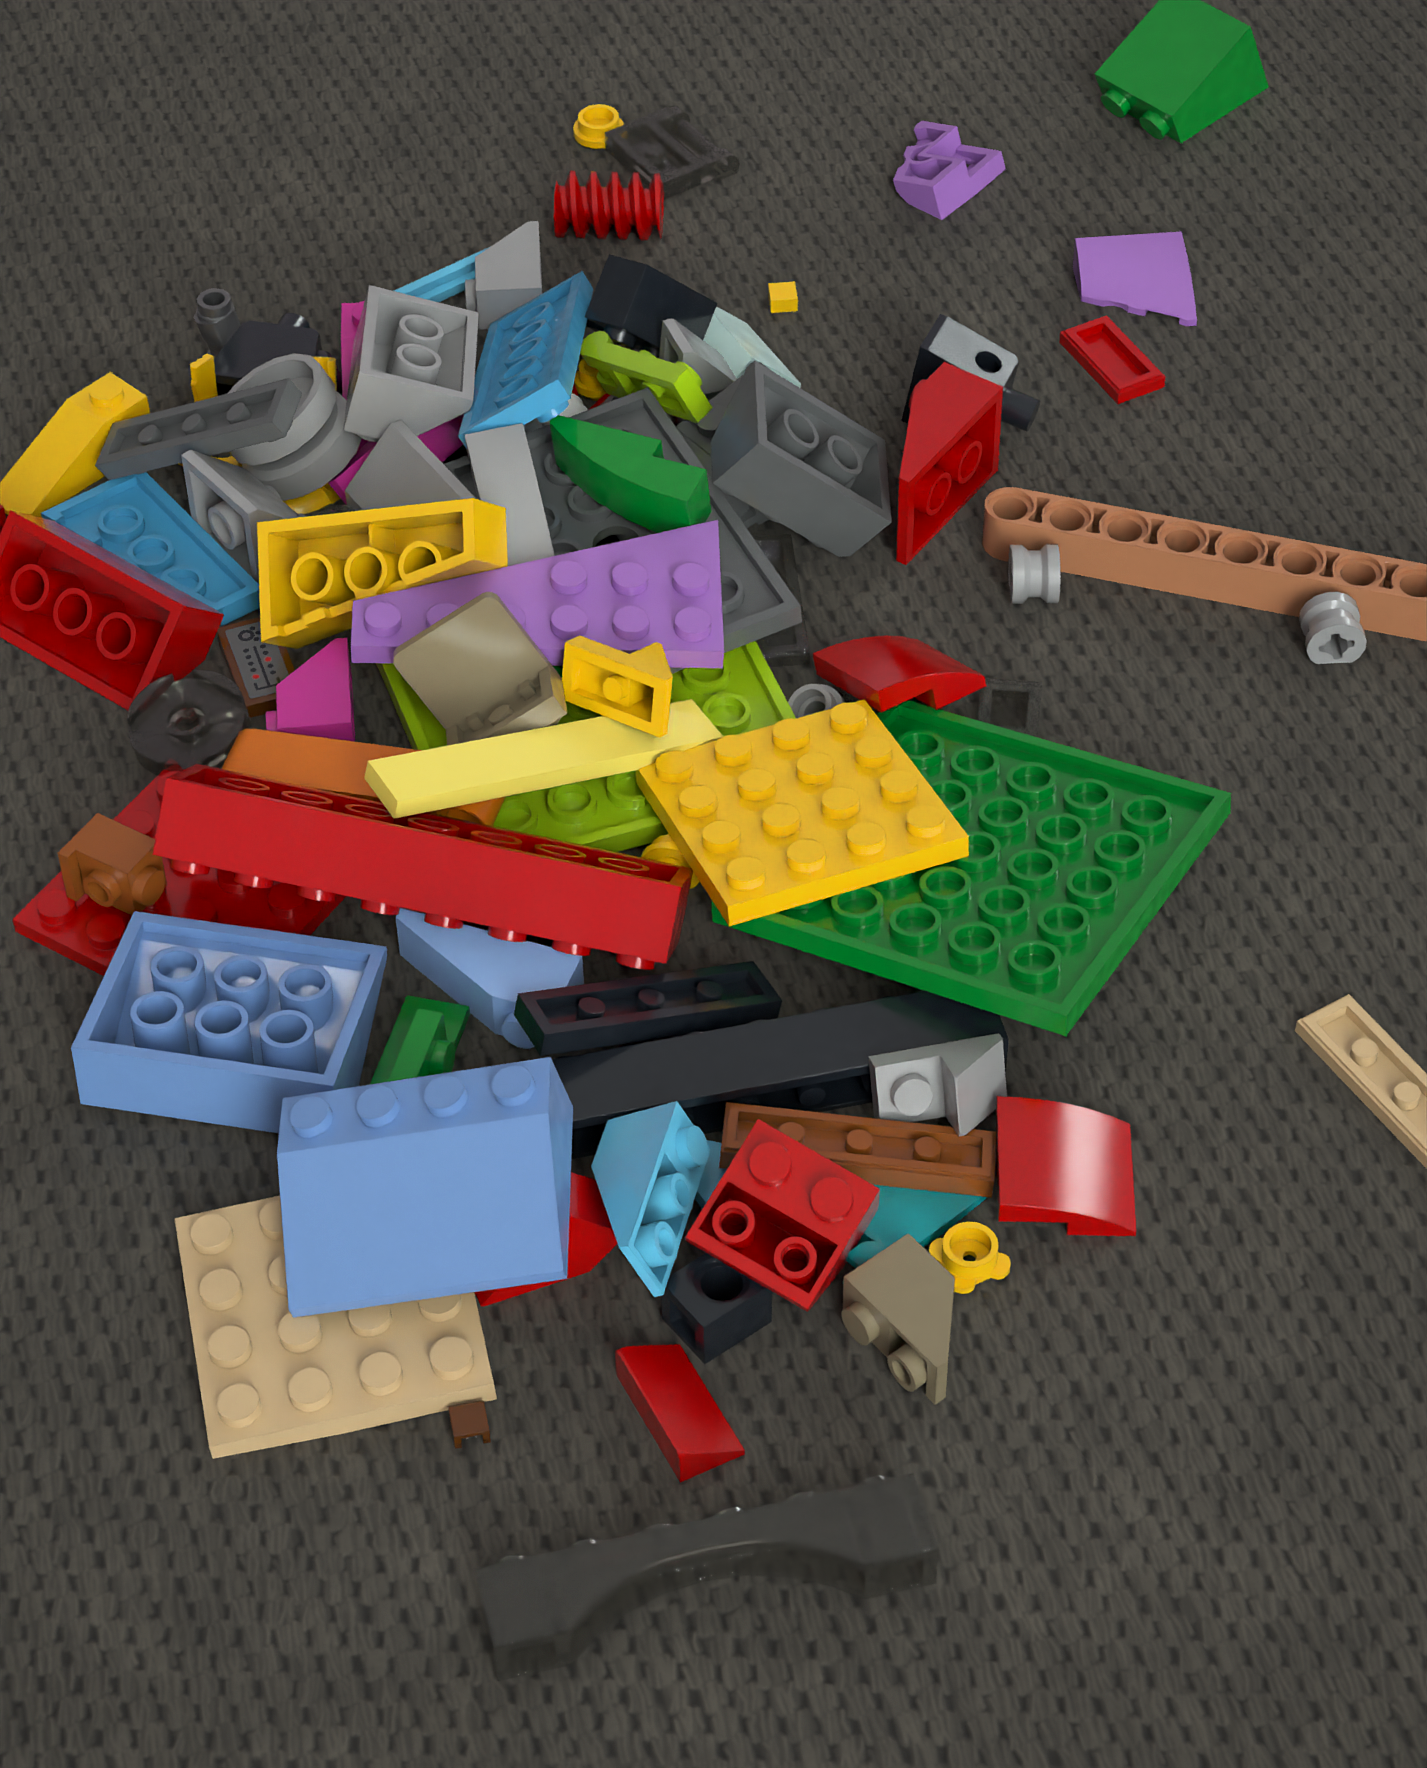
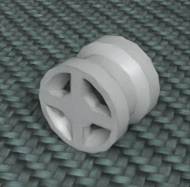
M1045 544L1040 550H1027L1023 545H1010L1008 581L1011 604H1022L1029 597H1041L1046 603L1059 602L1060 553L1058 544Z
M1326 592L1314 596L1304 604L1300 610L1299 621L1301 629L1306 636V651L1312 662L1315 664L1350 663L1362 655L1365 651L1367 640L1363 627L1359 623V608L1352 597L1340 592Z

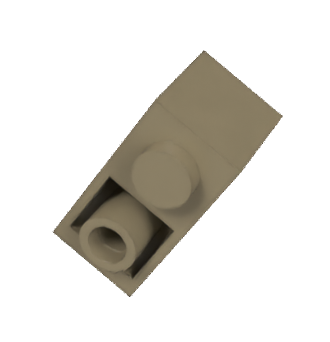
M908 1233L844 1276L843 1310L841 1316L846 1329L858 1343L866 1346L872 1342L887 1357L892 1375L904 1389L913 1392L926 1383V1397L936 1405L946 1398L955 1277Z

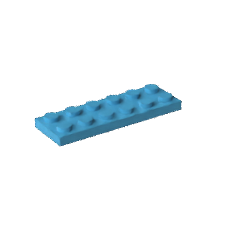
M583 271L490 324L475 375L472 407L470 411L464 413L458 434L465 447V434L520 423L525 425L536 418L539 423H544L555 418L568 407L569 402L567 400L571 399L587 323L585 314L594 290Z

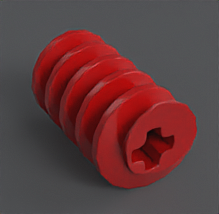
M575 170L569 171L564 185H559L558 181H556L554 190V231L557 238H564L570 223H572L576 237L579 239L586 237L591 224L594 226L597 238L604 240L609 234L612 225L615 226L620 240H627L633 225H635L639 239L642 241H648L654 226L657 227L660 239L662 238L664 188L660 173H654L649 188H643L638 172H633L628 187H622L618 172L611 173L606 187H601L596 171L590 172L585 186H580Z

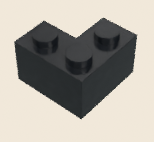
M609 254L585 314V318H587L586 327L596 332L605 331L615 345L634 350V348L639 349V351L646 350L656 358H659L663 320L673 318L703 340L718 303L647 264Z

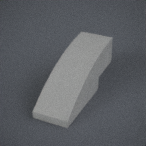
M523 423L465 434L469 465L478 500L506 508L508 566L555 556Z

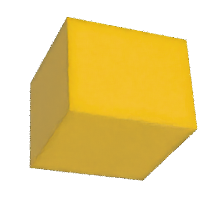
M795 282L768 283L771 313L798 311V296Z

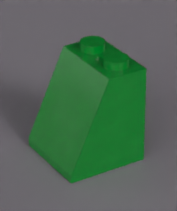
M1159 0L1095 73L1102 93L1101 102L1108 111L1119 118H1124L1126 114H1129L1138 119L1143 129L1154 138L1161 140L1167 135L1179 143L1189 139L1269 87L1251 26L1202 0Z

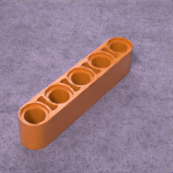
M244 729L239 732L221 769L381 802L364 779L368 761L422 750L261 729ZM505 797L428 813L493 826Z

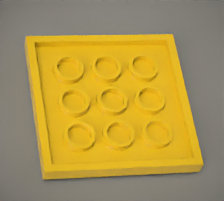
M865 699L853 703H841L831 709L796 719H784L774 725L742 734L723 736L717 741L695 746L685 751H669L661 754L655 763L635 770L636 784L729 927L969 856V836Z

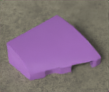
M920 121L914 128L917 143L914 146L906 147L903 155L905 163L897 169L893 182L898 194L909 205L943 220L979 193L1006 168L1001 151L962 145L957 126Z
M1182 232L1075 238L1073 271L1081 302L1103 307L1117 306L1123 308L1128 313L1146 316L1148 311L1180 318V325L1196 326L1197 315L1193 284Z

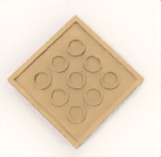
M280 1195L175 1218L208 1444L213 1459L447 1411L449 1410L448 1407L497 1399L474 1292L293 1318L288 1309Z

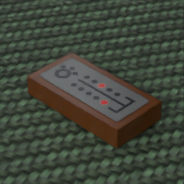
M260 617L219 627L217 639L246 718L265 715L266 711H276V685L295 671L287 648L261 642Z

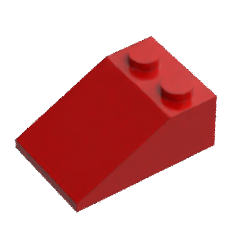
M946 362L928 379H922L917 383L909 401L910 415L899 475L896 561L907 565L998 471L1003 386Z

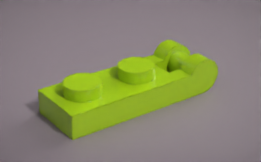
M605 331L593 332L583 339L580 354L587 365L598 370L597 380L607 394L622 398L649 388L667 414L694 423H698L713 408L700 388L702 386L700 376L689 365L681 361L672 363L656 358L646 350L637 352L615 345Z

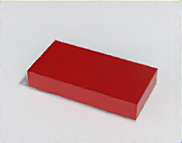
M1107 315L1060 332L1059 343L1117 404L1165 387L1166 376Z

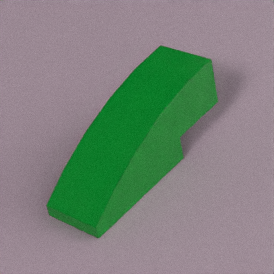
M560 415L549 421L556 465L575 485L579 486L595 501L626 520L660 533L705 523L711 514L707 469L664 459L662 440Z

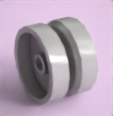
M294 353L274 358L253 369L228 392L232 393L287 378L302 392L293 417L292 426L285 438L229 452L239 463H242V468L247 469L262 484L272 486L278 492L282 501L303 497L327 484L346 467L356 454L362 439L355 433L343 431L347 400L336 391L334 382L311 355Z

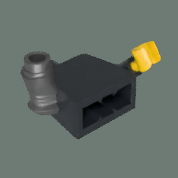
M213 288L205 290L198 295V307L194 319L203 339L208 344L209 351L207 354L214 356L218 396L228 394L238 381L258 366L274 358L294 353L311 355L334 382L336 391L339 394L341 393L342 376L336 365V358H333L330 352L322 350L320 334L315 329L310 328L308 321L304 317L295 313H286L282 315L277 324L250 320L240 325L230 294L227 291Z

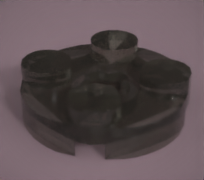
M192 670L194 678H184L175 681L173 674H170L146 686L131 703L127 716L130 727L128 736L138 762L145 769L156 775L163 770L182 771L195 764L221 769L239 732L244 729H253L240 688L231 679L214 671ZM200 718V724L190 730L180 731L177 726L181 721L192 723Z

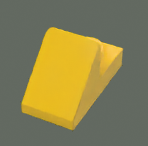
M577 636L565 642L562 671L565 701L659 738L667 734L673 676L661 643L655 642L628 654L583 636Z

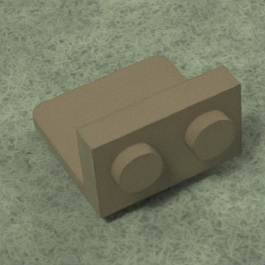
M493 592L480 594L404 642L393 652V663L396 669L445 728L447 746L557 725L561 717L567 714L562 677L500 597Z

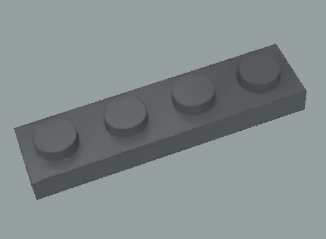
M287 378L114 422L95 466L108 480L133 474H142L149 470L178 463L183 464L181 454L189 450L211 456L219 453H229L236 449L264 442L277 441L285 438L291 428L302 392Z

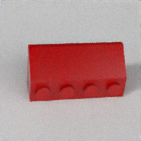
M10 510L0 533V638L137 716L205 660L224 614L53 520Z

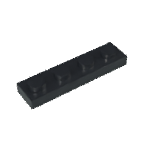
M749 961L518 993L514 1016L539 1055L543 1056L610 1045H624L631 1042L671 1036H683L691 1032H705L744 1025L756 1020L776 1019L779 1016L782 999L755 962Z

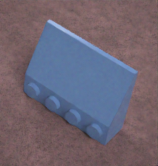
M134 911L71 1046L80 1104L279 1133L283 1098L359 1086L387 960V946Z
M551 1057L285 1097L282 1099L277 1162L288 1309L293 1318L567 1279L573 1105Z

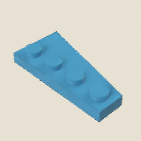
M147 472L109 480L41 513L42 518L57 522L224 614V617L219 627L260 608L259 584Z

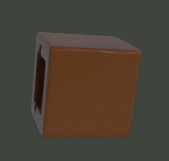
M484 1401L448 1407L455 1449L462 1448V1438L468 1439V1437L473 1436L476 1438L482 1435L484 1444L491 1443Z

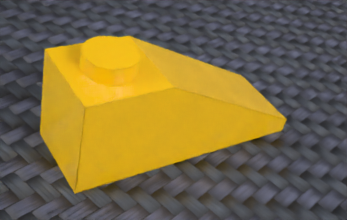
M111 372L69 397L0 482V504L4 507L5 513L8 515L10 510L42 517V512L67 501L103 478L105 475L95 464L112 424L150 414L148 397Z

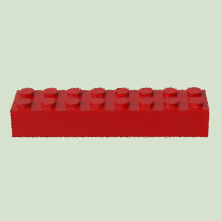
M200 764L190 766L166 778L152 854L170 858V867L185 873L206 875L209 874L210 867L235 872L233 879L235 882L251 887L271 888L274 880L297 885V894L312 900L332 902L336 900L337 894L362 899L360 905L362 909L378 914L398 915L401 907L424 912V921L435 926L460 929L463 927L464 921L489 926L488 935L497 939L511 942H526L528 934L553 940L551 948L562 953L589 956L591 948L617 953L615 960L617 963L646 970L654 969L655 962L666 964L679 943L693 870L689 867L428 812L394 819L381 802Z

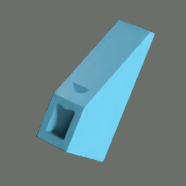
M678 1101L609 1119L591 1165L618 1246L654 1297L664 1294L710 1152L704 1133L698 1126L693 1125Z

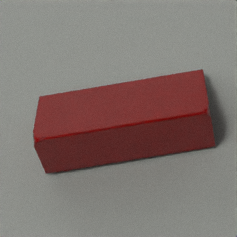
M680 1344L626 1346L615 1351L616 1375L680 1483L745 1454L743 1446Z

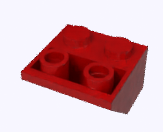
M758 1119L685 1236V1241L808 1312L843 1269L849 1252L857 1246L878 1211L880 1189Z

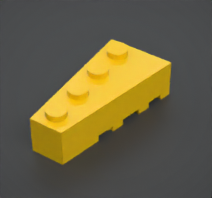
M475 498L257 522L261 642L299 649L351 629L354 600L507 567L506 508Z

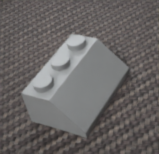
M369 285L353 343L343 431L355 433L368 441L378 442L390 423L402 420L418 436L470 411L474 397L479 312Z
M402 420L390 423L345 489L348 512L475 498Z

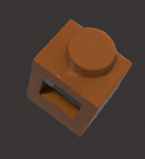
M97 813L57 853L67 897L78 901L84 894H87L92 900L102 906H113L130 915H133L134 911L142 912L146 906L153 905L167 885L162 857L152 855L155 839Z

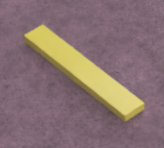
M690 699L670 703L668 731L666 735L660 738L608 717L600 716L369 760L364 779L391 816L396 819L635 771L655 763L656 759L663 753L685 751L695 746L717 741L723 736L697 704Z

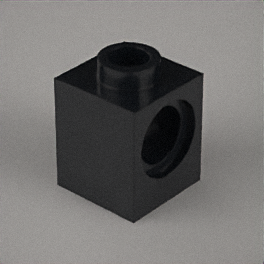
M705 1253L669 1276L664 1294L661 1295L662 1319L705 1365L772 1322V1294L774 1292Z

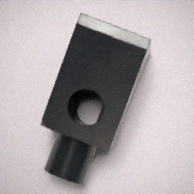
M940 314L920 346L901 421L906 423L909 421V401L917 383L922 379H928L946 362L1003 386L1001 421L1028 432L1036 417L1040 400L1012 389L1019 365L1016 355L953 319Z

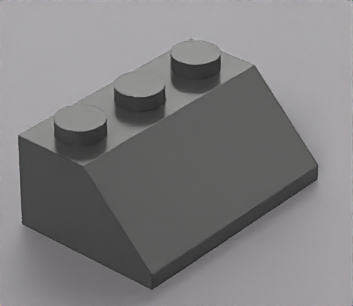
M752 362L746 368L711 440L712 484L718 486L728 496L736 497L759 510L771 521L781 523L807 538L814 546L824 548L838 557L851 556L892 523L885 440L760 363Z

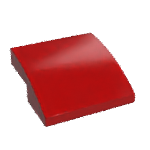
M886 635L864 637L832 645L812 653L818 676L859 700L865 699L871 707L880 712H884L914 697L938 710L986 687L984 675L924 642L909 637Z
M997 1096L998 1221L1066 1223L1067 1235L1136 1236L1130 1124L1113 1116L1076 1105L1042 1099Z

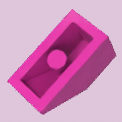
M335 638L276 685L277 710L266 711V730L355 742L353 683L347 638Z

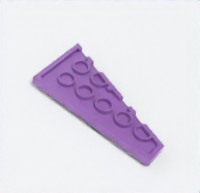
M718 520L353 601L351 663H393V652L398 646L480 594L493 592L504 602L552 666H563L564 645L566 641L577 636H583L628 654L655 642L661 643L670 668H723L724 636Z

